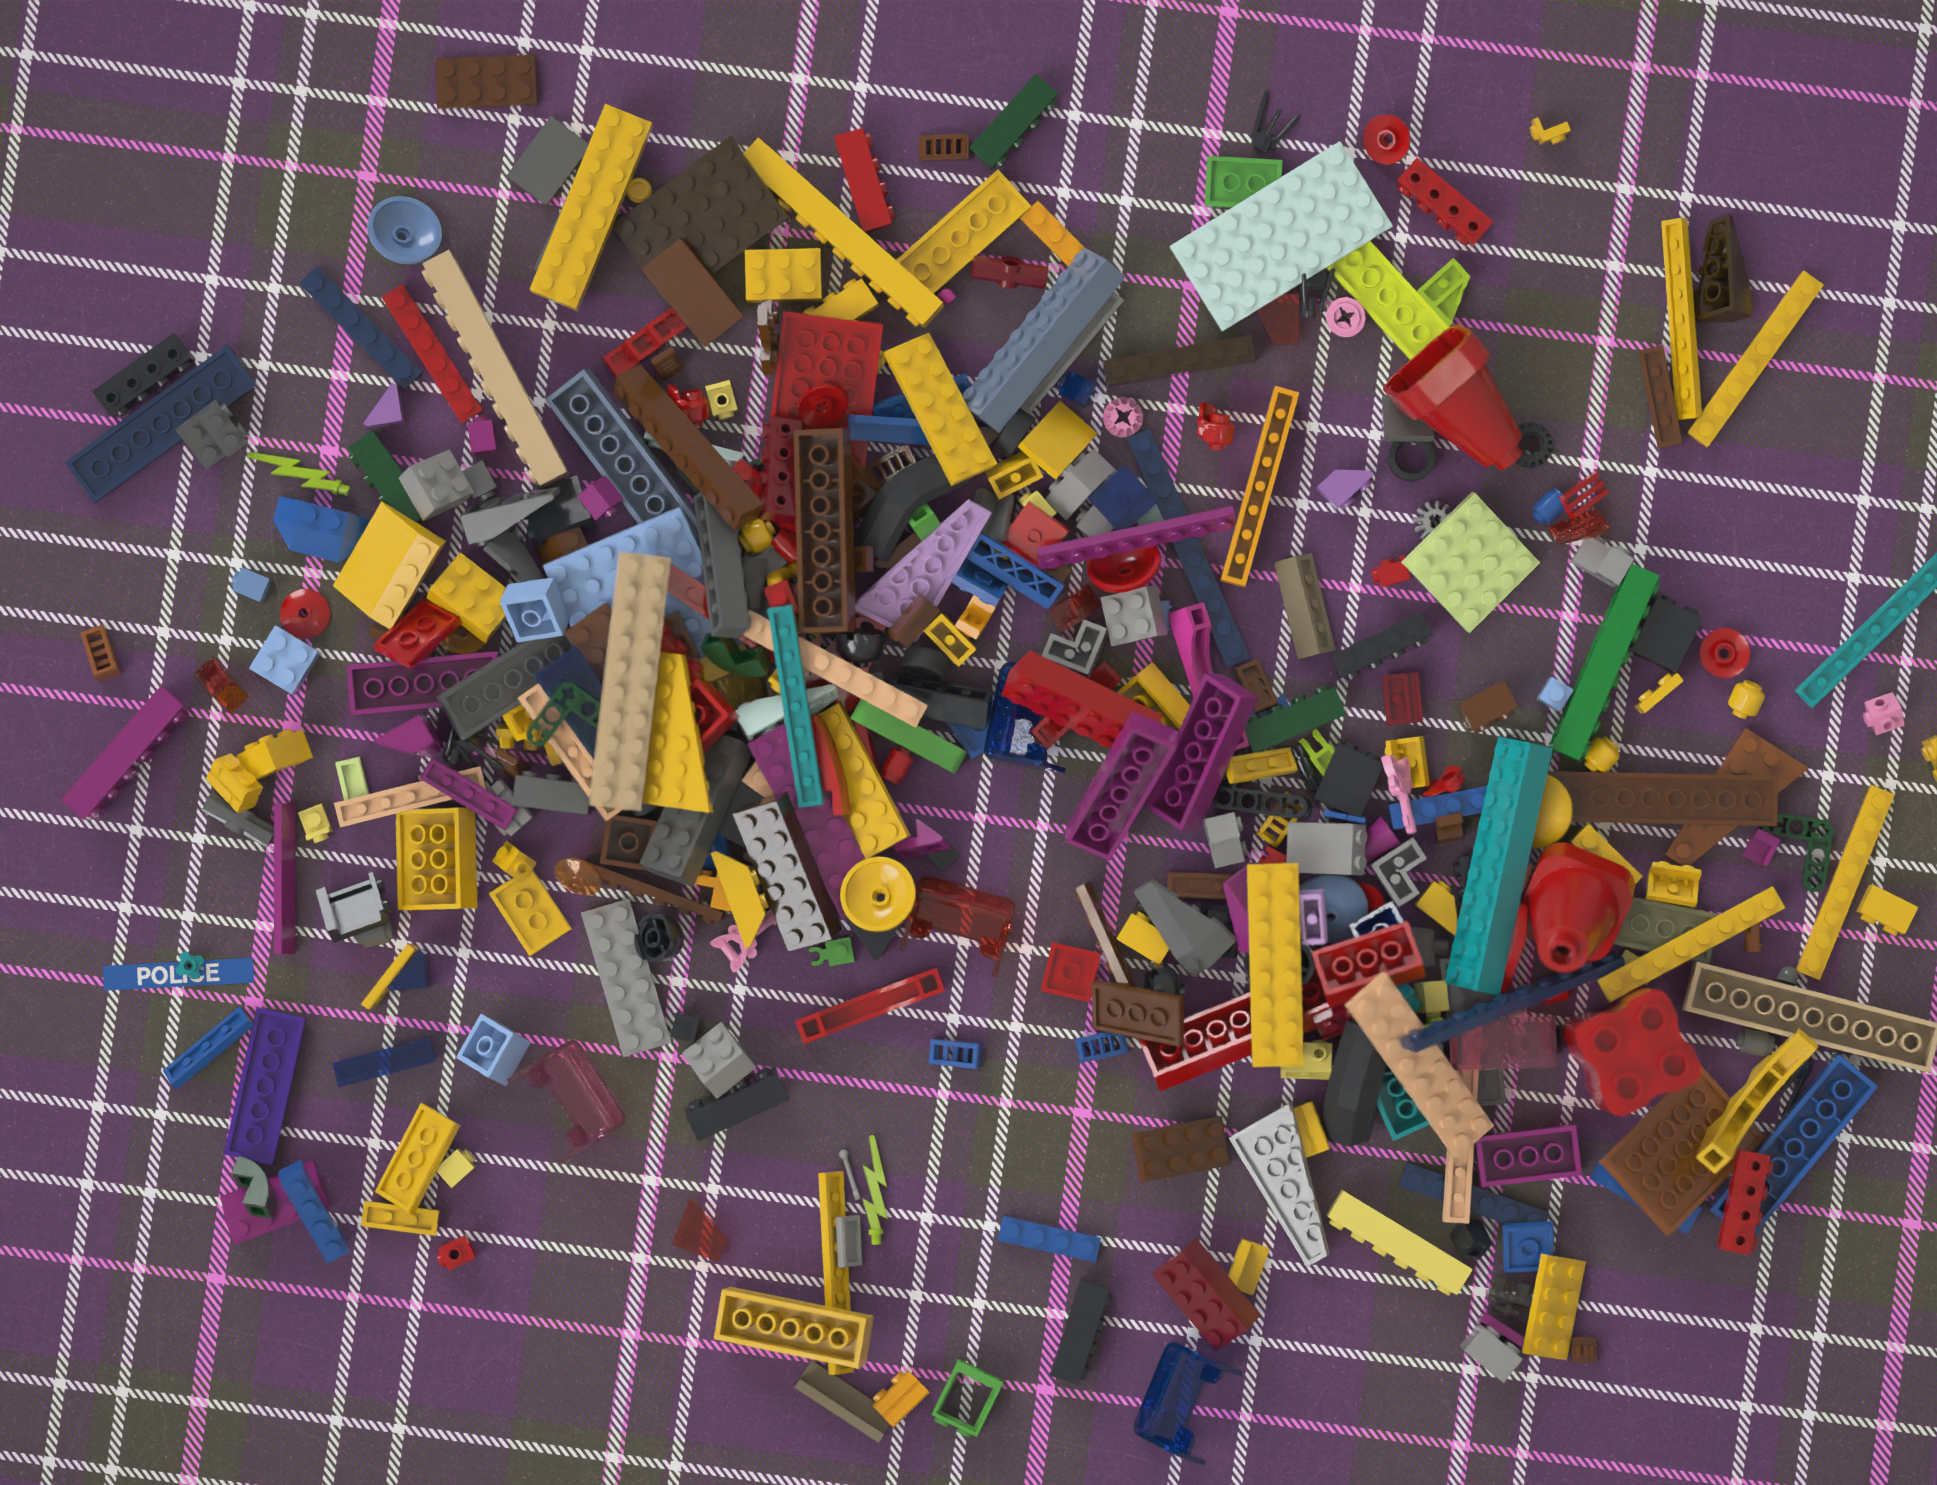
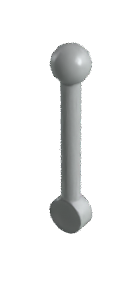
M843 1149L839 1152V1157L843 1159L855 1200H860L848 1161L849 1153Z

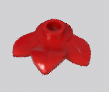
M1448 766L1439 780L1429 781L1430 786H1426L1428 790L1422 795L1424 797H1433L1444 791L1455 792L1459 790L1465 780L1463 774H1461V767Z

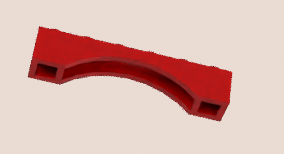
M935 967L795 1020L803 1044H806L871 1018L945 991L938 969Z

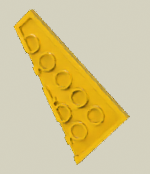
M660 652L642 803L714 813L713 806L709 801V784L705 779L703 767L705 762L699 729L694 718L695 706L694 702L691 701L689 690L691 684L686 657L681 654Z

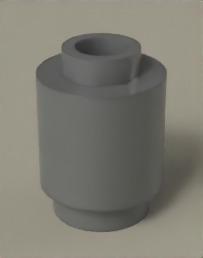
M391 923L358 934L356 938L358 944H363L366 949L389 943V940L394 939V933Z
M1744 1028L1742 1032L1737 1034L1736 1046L1739 1047V1051L1742 1053L1764 1057L1772 1053L1774 1036L1769 1035V1032Z

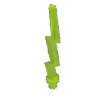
M254 452L247 453L248 458L281 466L271 472L273 475L309 479L301 487L332 491V494L335 495L340 493L348 496L351 487L342 484L341 480H322L331 473L330 471L293 467L300 463L301 460Z
M870 1135L869 1142L874 1172L864 1165L863 1169L873 1204L863 1198L862 1200L871 1229L868 1230L869 1235H871V1244L878 1245L882 1244L881 1234H884V1231L880 1227L877 1214L888 1219L878 1182L885 1187L887 1185L875 1136Z

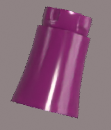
M1381 816L1366 830V865L1378 856L1401 845Z

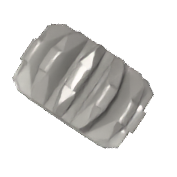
M1435 501L1434 509H1432L1429 502H1426L1424 504L1426 511L1421 508L1417 509V513L1422 518L1414 517L1413 522L1421 523L1420 526L1414 528L1415 532L1424 530L1420 539L1424 540L1437 527H1430V516L1432 518L1437 516L1439 518L1438 523L1440 524L1449 515L1445 514V511L1449 508L1447 504L1440 510L1439 501Z

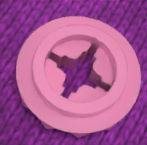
M1349 297L1338 298L1328 307L1326 321L1330 330L1336 335L1351 337L1359 333L1364 327L1366 320L1364 307L1356 299ZM1342 310H1345L1346 313H1355L1350 318L1351 323H1348L1346 320L1337 321L1343 315Z
M1119 397L1112 400L1106 406L1103 413V422L1111 434L1117 437H1129L1140 429L1143 422V413L1139 404L1134 400ZM1116 409L1123 413L1132 411L1128 416L1130 426L1123 421L1118 422L1116 425L1114 424L1119 417Z

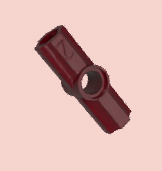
M974 255L971 263L970 277L994 281L999 286L1007 289L1016 288L1018 285L1044 289L1047 284L1048 266L1023 263L1014 256H1003L1001 259Z

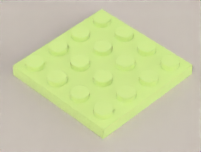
M1471 492L1401 563L1463 629L1470 633L1540 562L1479 496Z

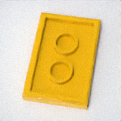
M1059 401L1019 444L1018 448L1056 480L1098 433Z
M533 869L524 882H520L513 877L489 893L529 956H532L572 929Z
M411 943L404 947L361 1005L367 1009L376 1008L419 952L417 946Z

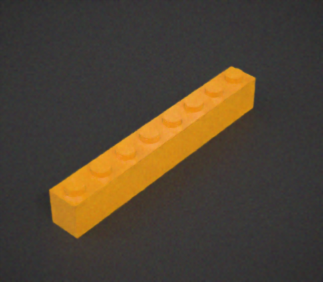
M1277 386L1273 389L1220 579L1222 582L1243 588L1246 586L1299 392Z

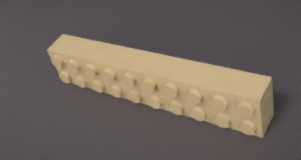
M447 250L422 263L425 268L422 274L431 288L435 287L437 290L433 294L442 310L446 308L449 313L445 316L451 329L454 332L458 330L460 334L457 340L462 350L466 354L470 353L472 359L468 360L477 376L482 375L484 381L480 382L482 388L489 398H494L496 403L492 404L497 416L501 420L505 419L508 424L504 426L508 437L512 442L517 441L519 445L515 449L524 464H529L531 469L527 472L533 484L536 486L540 485L543 488L570 476L455 256L450 250Z
M618 551L589 796L590 805L641 811L670 557Z
M1693 961L1681 1009L1789 1038L1798 1029H1801L1818 1045L1930 1073L1937 1046L1936 1022ZM1718 975L1724 979L1725 987L1719 978H1712L1706 985L1705 983L1710 976ZM1710 990L1711 992H1714V993L1720 991V994H1719V995H1712V994H1710L1708 991Z

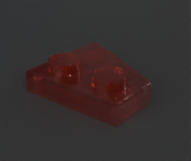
M1283 294L1257 310L1273 345H1298L1299 294Z

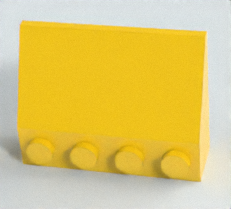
M381 502L333 586L370 618L391 629L402 618L446 541L386 503Z
M469 808L414 809L396 813L398 910L477 908L475 812Z

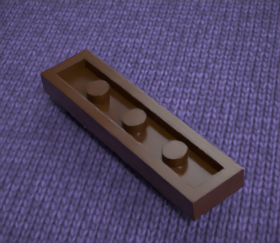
M1664 346L1638 350L1657 448L1683 444Z

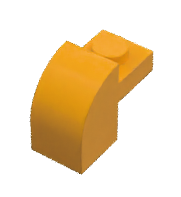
M973 595L955 627L967 637L979 638L1001 599L996 607L991 604L983 603L977 596Z
M701 870L695 884L714 888L710 907L732 912L718 872L716 877H712L713 872Z

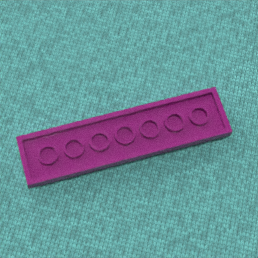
M784 722L746 744L773 794L788 793L829 897L840 918L843 920L847 917L840 898L843 880L850 869L857 863L865 860V857L844 816H834L833 800L830 791H822L823 805L798 807L787 730Z

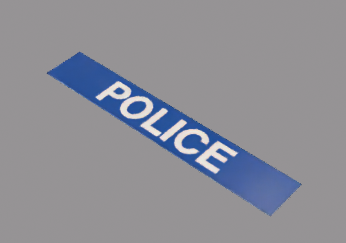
M253 958L204 960L199 971L200 976L197 979H191L187 975H178L176 967L179 966L180 962L103 966L104 991L254 983ZM188 963L187 966H188L189 968H191V967H192V964H191V963Z

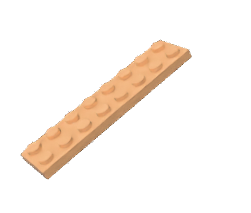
M1381 972L1345 1004L1453 1157L1459 1158L1494 1126L1437 1045L1417 1053L1402 1047L1401 1037L1408 1035L1414 1029H1423L1424 1026L1386 973Z

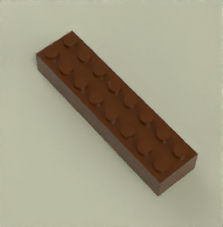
M843 428L794 430L799 633L856 632L851 430Z

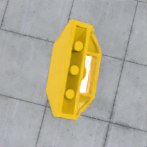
M719 851L713 852L711 855L744 947L748 948L752 946L767 914L765 910L769 908L764 893L760 894L757 885L760 884V880L756 870L751 871L750 866Z

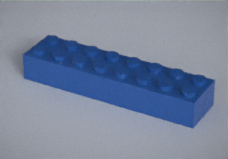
M1833 1054L1765 1136L1766 1138L1753 1151L1769 1155V1161L1773 1162L1771 1174L1766 1176L1764 1186L1768 1187L1765 1201L1761 1200L1759 1208L1762 1211V1220L1760 1226L1756 1225L1754 1235L1757 1234L1878 1087L1840 1054ZM1730 1180L1707 1206L1721 1220L1723 1218Z

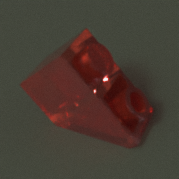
M1088 583L1055 603L1046 611L1058 631L1064 632L1085 619L1101 606V603Z
M213 656L195 672V675L211 695L231 714L250 697L243 687Z

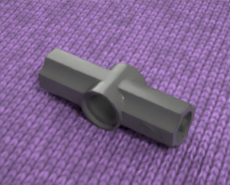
M211 792L206 799L202 811L214 819L223 822L224 826L241 836L245 835L266 848L273 841L274 826L256 817V814L252 811L245 810L237 813L223 797L214 792Z

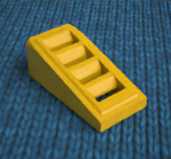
M1279 801L1273 808V811L1279 808ZM1290 804L1298 811L1303 810V805ZM1269 815L1256 835L1277 848L1288 834V822H1296L1298 819L1291 818L1288 821L1284 817ZM1275 819L1285 826L1284 829L1274 824L1272 820ZM1267 827L1277 832L1279 836L1276 838L1266 831Z

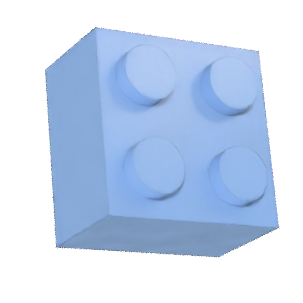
M554 577L508 584L500 600V604L517 642L563 636L571 619Z
M274 626L249 669L290 694L296 695L321 652L282 628Z
M480 1014L456 1058L488 1078L507 1086L531 1042L499 1022Z

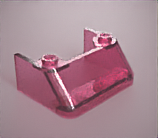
M575 1040L567 1041L507 1079V1082L510 1084L525 1075L529 1083L536 1088L548 1085L574 1127L566 1133V1140L572 1152L558 1160L560 1165L625 1123V1114L582 1045Z

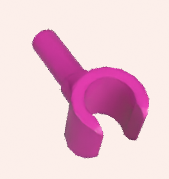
M944 289L936 297L947 306L956 298V295L950 289Z

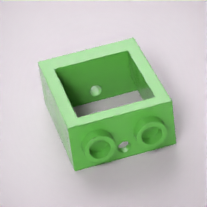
M958 1358L932 1411V1415L935 1416L934 1421L945 1427H948L949 1424L957 1427V1432L965 1437L970 1438L971 1435L977 1437L1003 1385V1380ZM959 1372L992 1388L974 1426L941 1410Z

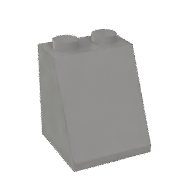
M1288 822L1287 863H1298V873L1364 875L1366 867V825Z

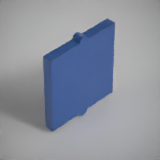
M1326 810L1324 812V817L1328 820L1367 826L1366 818Z

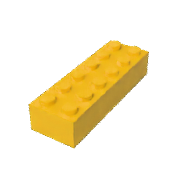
M728 1287L722 1289L714 1339L860 1368L866 1365L874 1316Z

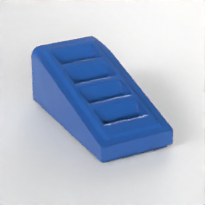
M1102 1032L1075 1038L1080 1063L1129 1053L1125 1035ZM1114 1035H1118L1121 1049H1115ZM1105 1037H1108L1111 1049L1109 1052L1105 1050L1103 1040ZM1098 1039L1101 1050L1100 1054H1096L1093 1040ZM1084 1042H1089L1091 1056H1086Z
M931 1039L928 1064L979 1069L982 1067L984 1045L983 1043ZM939 1045H943L942 1059H938ZM950 1046H953L952 1060H948ZM960 1047L964 1048L962 1061H959ZM970 1048H973L972 1062H969Z

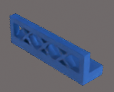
M848 414V430H851V440L930 445L917 419Z
M982 531L966 556L968 560L1046 609L1050 608L1065 583L1046 571L1040 570L1038 566ZM983 540L989 544L991 552L978 544L979 541ZM998 556H1008L1011 558L1013 566ZM1029 569L1032 571L1034 579L1020 570ZM1049 582L1056 586V589L1052 591L1041 583Z

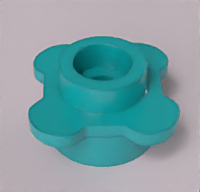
M187 951L182 952L179 956L181 960L179 966L176 967V973L180 976H190L191 979L199 978V971L204 963L203 957L200 955H190ZM188 963H191V964H192V967H191V968H189V967L187 966Z

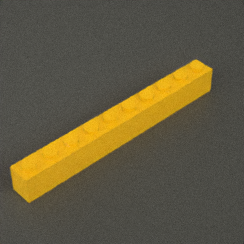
M759 137L744 152L771 192L779 198L778 202L787 212L789 209L797 214L795 219L803 227L806 228L809 225L816 231L813 235L821 243L825 244L828 242L834 247L832 252L840 260L843 261L846 258L853 265L850 268L859 277L865 275L871 280L869 285L878 294L883 291L890 297L887 300L889 304L896 310L902 308L908 314L906 319L915 327L920 324L925 329L945 307L938 297Z

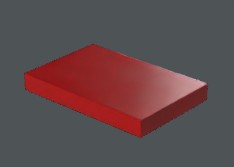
M423 599L378 639L373 646L375 651L412 669L462 622L459 616Z
M1519 904L1500 990L1503 992H1507L1526 943L1528 907L1524 904Z

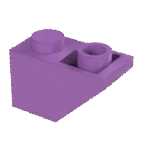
M1334 470L1316 487V490L1335 510L1340 506L1345 509L1355 500L1352 495L1358 489L1363 492L1373 483L1370 478L1374 473L1367 470Z

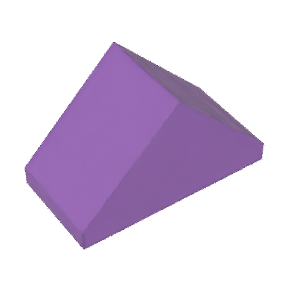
M394 383L390 385L363 424L369 428L405 423L400 390Z

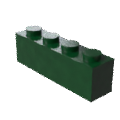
M1035 73L969 147V151L991 171L995 167L1000 169L1008 160L1006 154L1012 148L1017 150L1024 142L1025 138L1022 136L1028 129L1030 131L1035 130L1042 120L1039 117L1045 110L1049 113L1057 105L1058 101L1056 98L1058 97V92Z
M372 430L349 446L348 449L351 454L348 457L356 468L359 466L363 468L366 473L363 475V478L371 488L376 486L381 493L377 496L378 499L418 524L423 521L399 480V477L404 472L377 434Z
M1328 685L1314 690L1315 695L1306 699L1304 694L1292 699L1293 705L1283 708L1282 704L1268 709L1269 715L1260 718L1259 714L1251 716L1244 731L1252 753L1347 715L1336 688L1329 689Z

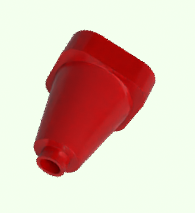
M1456 324L1440 333L1386 382L1383 391L1404 415L1413 420L1420 419L1483 467L1495 464L1502 471L1515 463L1522 455L1523 450L1518 446L1522 433L1485 363L1490 356V352L1470 329Z
M1555 843L1542 851L1523 891L1519 904H1524L1528 907L1526 937L1536 942L1538 954L1545 965L1559 972H1570L1580 968L1586 961H1597L1609 953L1632 904L1635 891V881L1632 874L1618 863L1569 843Z

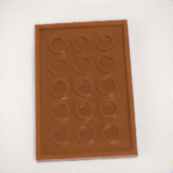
M1703 1067L1697 1082L1677 1092H1667L1599 1160L1666 1236L1671 1235L1728 1177L1733 1169L1737 1149L1752 1152L1766 1138L1752 1123L1737 1146L1732 1159L1716 1173H1713L1696 1158L1708 1127L1724 1114L1730 1100L1726 1092Z

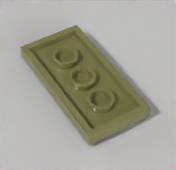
M1633 897L1631 907L1613 944L1651 952L1719 914ZM1713 948L1691 960L1710 964Z

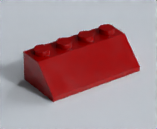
M1408 921L1311 952L1329 1008L1349 1002L1381 972L1388 975L1395 987L1426 977Z

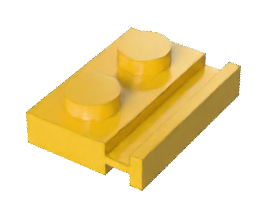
M1678 673L1666 674L1657 682L1659 686L1653 691L1648 689L1638 698L1640 702L1634 707L1640 714L1646 713L1684 680Z

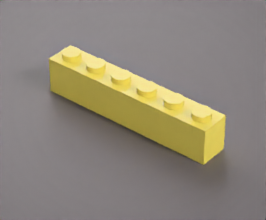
M1343 1190L1340 1191L1326 1214L1327 1217L1331 1218L1329 1221L1331 1225L1341 1231L1343 1227L1352 1231L1350 1236L1362 1244L1365 1240L1374 1245L1372 1250L1385 1257L1388 1253L1395 1257L1393 1262L1406 1270L1408 1266L1417 1271L1415 1276L1426 1283L1430 1279L1438 1283L1436 1289L1448 1296L1451 1292L1458 1295L1473 1270Z

